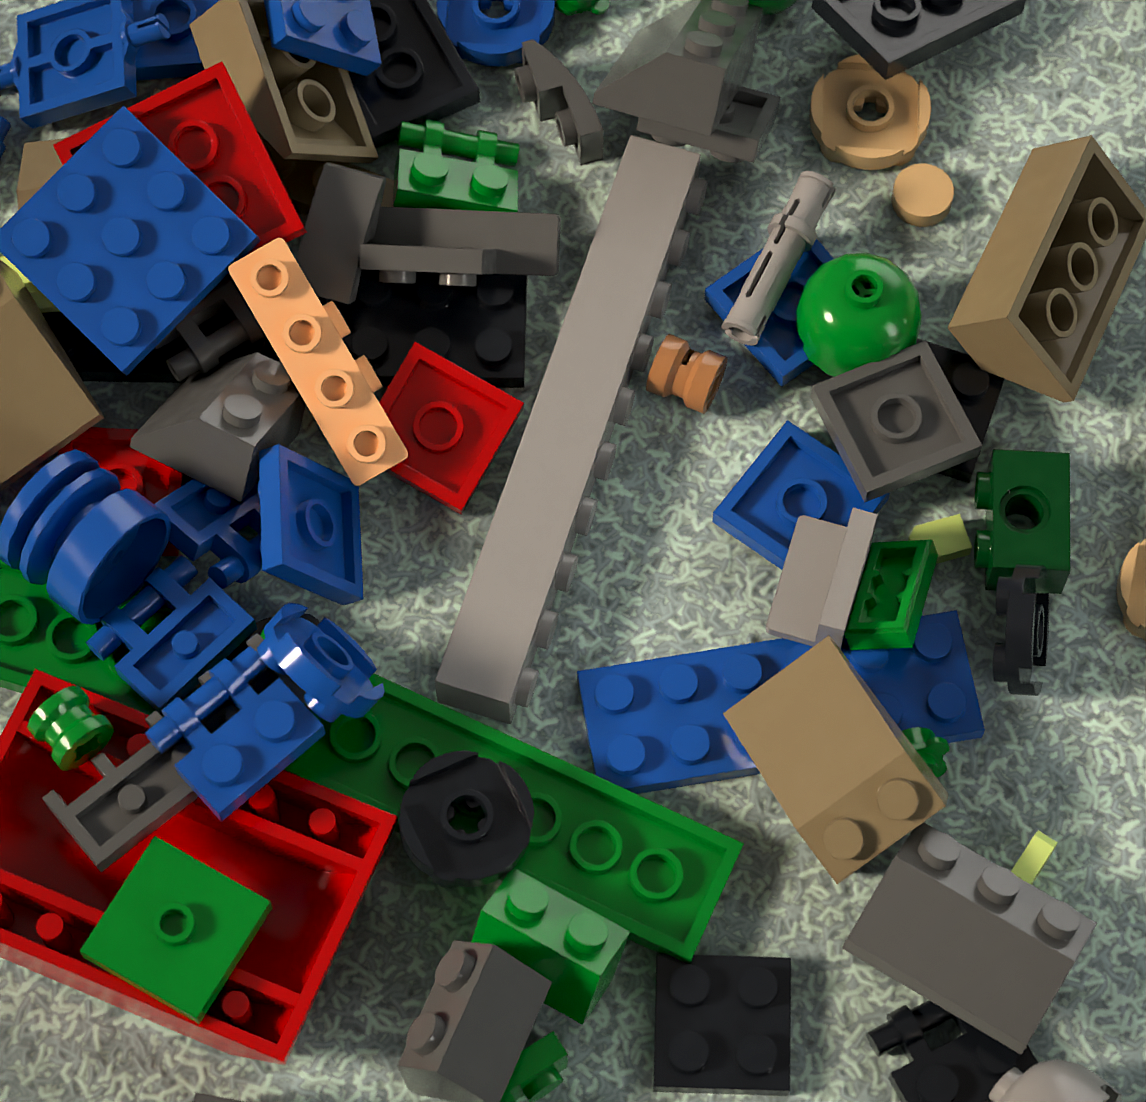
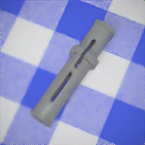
M813 171L801 172L793 193L782 212L773 216L767 228L770 234L767 243L748 275L734 306H732L721 326L722 329H725L724 333L733 340L745 345H757L765 324L778 303L798 260H800L803 252L811 250L817 238L815 231L817 223L836 192V188L832 187L833 183L825 176Z

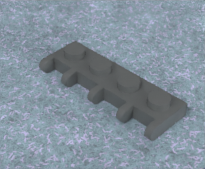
M256 633L246 641V644L257 652V647L264 639ZM267 666L248 682L250 687L259 695L280 678L298 699L311 710L304 700L306 692L287 674H279ZM209 670L198 678L202 685L211 678ZM227 699L203 719L201 723L212 734L238 713L239 709ZM155 711L145 718V721L151 728L163 717ZM183 738L179 739L164 753H160L150 742L117 768L101 752L91 762L103 777L102 780L68 806L65 800L54 790H51L42 797V800L99 871L103 872L199 797L180 777L175 768V764L193 749Z

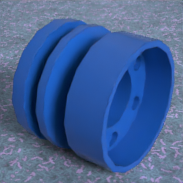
M74 449L58 455L43 466L26 483L7 509L0 525V560L10 568L20 570L23 578L32 584L44 585L47 583L46 590L50 599L81 623L93 625L100 622V619L113 607L120 609L144 584L143 580L152 573L168 544L172 525L168 514L135 490L126 488L120 491L121 486L118 477L114 473L100 468L98 461L86 452Z

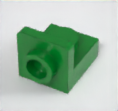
M553 1031L522 1050L500 1102H517L516 1100L524 1095L529 1102H534L553 1091L563 1082L564 1079L560 1072L568 1067V1053Z

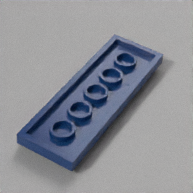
M957 610L921 616L913 648L850 650L844 636L841 651L901 731L915 727L927 728L932 730L936 737L944 738L948 743L983 737L985 728ZM780 638L577 671V682L594 775L635 794L761 774L723 713L811 649L812 646Z

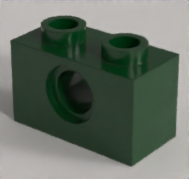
M993 449L987 472L977 471L975 479L974 505L975 509L986 510L985 530H976L974 567L985 568V590L996 591L999 576L1012 577L1017 564L1044 565L1048 578H1035L1036 593L1062 594L1070 573V453ZM1013 514L1024 515L1033 521L1035 527L1031 529L1016 528L1006 517Z

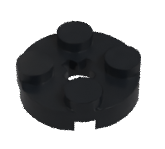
M1017 564L1012 577L999 576L997 582L996 614L997 616H1006V633L1004 643H995L993 652L994 682H1007L1008 691L1012 695L1038 696L1043 682L1030 681L1032 667L1046 666L1049 593H1036L1035 578H1048L1044 565Z
M454 751L428 761L417 770L409 783V788L403 795L399 816V834L403 847L412 862L421 871L428 874L434 883L444 888H455L458 886L478 887L495 882L516 867L529 847L534 806L528 787L512 767L500 760L499 764L488 758L478 757V752ZM464 804L469 812L481 810L485 818L477 823V832L466 834L462 829L455 831L449 823L455 819V806Z

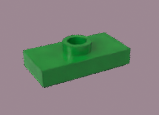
M933 540L873 542L871 544L844 634L850 650L913 648L938 558Z

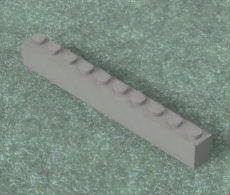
M630 135L435 678L438 703L511 724L517 705L528 708L532 700L539 674L538 670L531 668L538 647L548 650L552 642L559 613L551 611V607L557 590L568 592L571 587L578 563V556L570 554L576 535L587 536L591 529L598 502L597 499L590 498L595 480L598 478L606 481L610 474L617 447L616 444L609 442L615 424L625 426L629 419L635 398V390L628 388L634 370L644 372L654 341V336L646 334L652 317L659 319L664 317L672 290V284L664 281L670 264L680 267L683 262L690 237V231L683 230L687 215L690 213L698 216L705 198L708 180L699 178L701 155L699 153Z

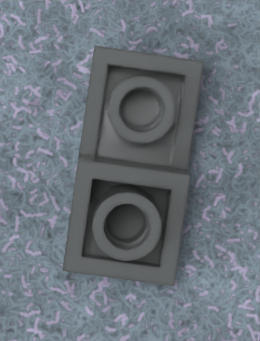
M534 39L522 42L523 66L515 68L514 72L523 103L533 101L540 122L555 118L563 146H574L580 165L602 160L603 128L594 107L580 84L562 62Z
M332 163L324 165L306 220L305 229L307 233L302 235L296 259L317 296L345 304L356 301L362 269H359L360 244H367L369 240L375 237L386 177Z

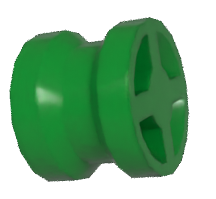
M75 685L60 690L44 701L35 710L27 725L29 732L37 741L47 742L51 746V757L63 771L78 768L92 759L107 745L114 732L113 725L104 715L94 714L91 711L88 695L80 686Z

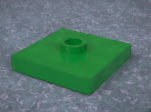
M154 836L82 946L80 953L83 958L200 1024L273 907L271 901Z

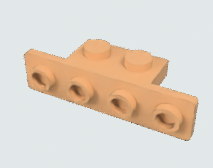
M276 238L232 263L228 268L232 279L354 486H361L406 460L408 451L374 392L383 388L379 378L365 355L356 360L353 359L342 338L351 334L344 318L333 301L325 305L321 304L284 239Z

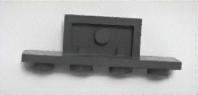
M381 207L375 237L369 240L367 244H360L359 269L379 270V282L416 283V272L439 273V285L476 286L477 274L555 276L559 272L561 218L558 214Z

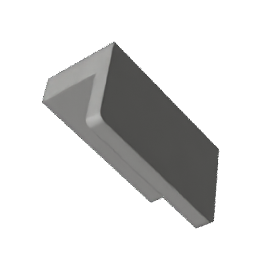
M852 508L847 527L806 515L798 518L767 619L766 632L768 634L812 647L830 635L841 649L873 539L878 514Z

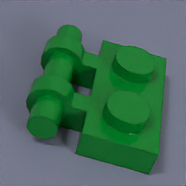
M425 120L424 125L400 122L397 145L419 149V152L399 149L394 168L393 207L518 212V170L502 168L495 164L515 167L519 155V143L498 140L497 133L478 130L476 135L445 130L444 123ZM441 153L472 159V162L443 157Z

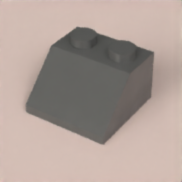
M256 352L220 363L219 366L205 374L198 371L188 376L131 438L130 448L242 502L260 480L259 451L277 444L288 448L299 434L306 404L283 364Z
M453 940L448 953L444 955L436 968L434 985L420 1015L413 1021L408 1030L407 1044L397 1064L407 1089L419 1096L455 1102H500L552 982L494 944Z

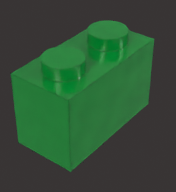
M513 868L482 908L471 942L494 944L550 980L552 984L543 1003L583 1025L613 980L630 931Z

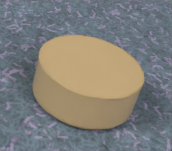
M924 163L908 166L895 179L891 198L893 209L900 219L910 225L917 227L935 225L941 222L951 209L954 196L953 183L948 174L937 166Z

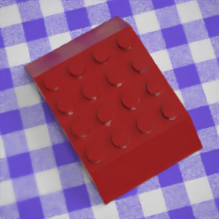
M35 669L0 736V957L229 1055L285 1065L398 822V816L282 770L222 822L199 797L103 872H100L42 800V797L51 790H54L65 800L68 806L102 780L103 777L92 764V759L78 768L69 771L61 770L51 757V746L47 742L37 741L27 728L28 721L35 710L53 694L64 688L74 686V684ZM82 688L90 699L89 708L94 714L104 715L114 727L111 739L98 754L103 752L117 768L150 743L145 735V732L150 729L145 721V718L149 716L148 714ZM154 836L271 901L273 907L200 1024L83 958L80 953L82 946Z

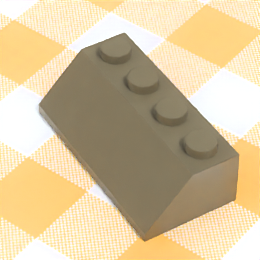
M1092 135L1032 149L948 325V330L981 370L1061 402L1074 401L1146 239V207Z

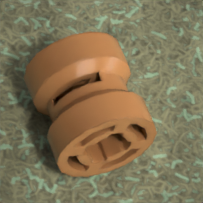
M668 334L662 342L651 366L646 390L663 398L673 394L682 398L686 407L705 414L720 387L728 358L711 350L703 353L691 350L688 341Z

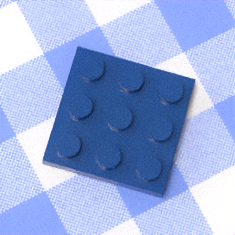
M124 105L0 228V252L125 375H128L229 273L228 268L232 263L245 257L261 241L238 216Z

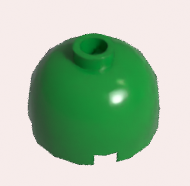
M870 253L844 254L822 264L807 280L796 312V328L799 337L804 343L803 350L813 364L834 377L870 362L882 361L905 348L915 345L922 323L919 294L908 274L887 258Z

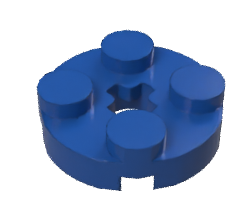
M437 0L436 3L437 18L461 59H466L483 66L499 67L515 63L522 64V42L534 39L540 45H543L549 39L555 22V0ZM492 1L503 2L504 10L509 13L501 18H490L480 10L490 9Z
M296 603L283 605L264 627L265 639L257 647V653L263 662L275 672L282 675L287 674L306 692L304 700L307 706L323 720L334 722L341 714L351 718H360L366 715L384 695L385 691L383 683L373 687L369 680L377 670L370 657L343 629L326 617L316 626L310 621L301 618L308 610L307 607Z

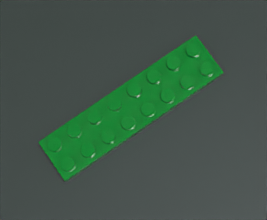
M264 629L260 635L263 639H265ZM373 673L369 680L373 687L383 683L384 695L363 717L351 718L341 714L334 722H328L310 710L323 724L325 735L284 770L398 816V822L394 828V831L398 833L403 795L409 788V783L417 770L428 761L445 753L465 750L478 752V757L488 758L499 764L500 760L512 767L528 787L534 806L529 847L515 868L630 931L628 940L656 953L667 954L690 964L744 843ZM460 804L454 807L455 819L449 824L455 831L462 829L466 834H472L477 832V823L485 817L480 809L469 812L464 804ZM506 875L499 880L503 881Z

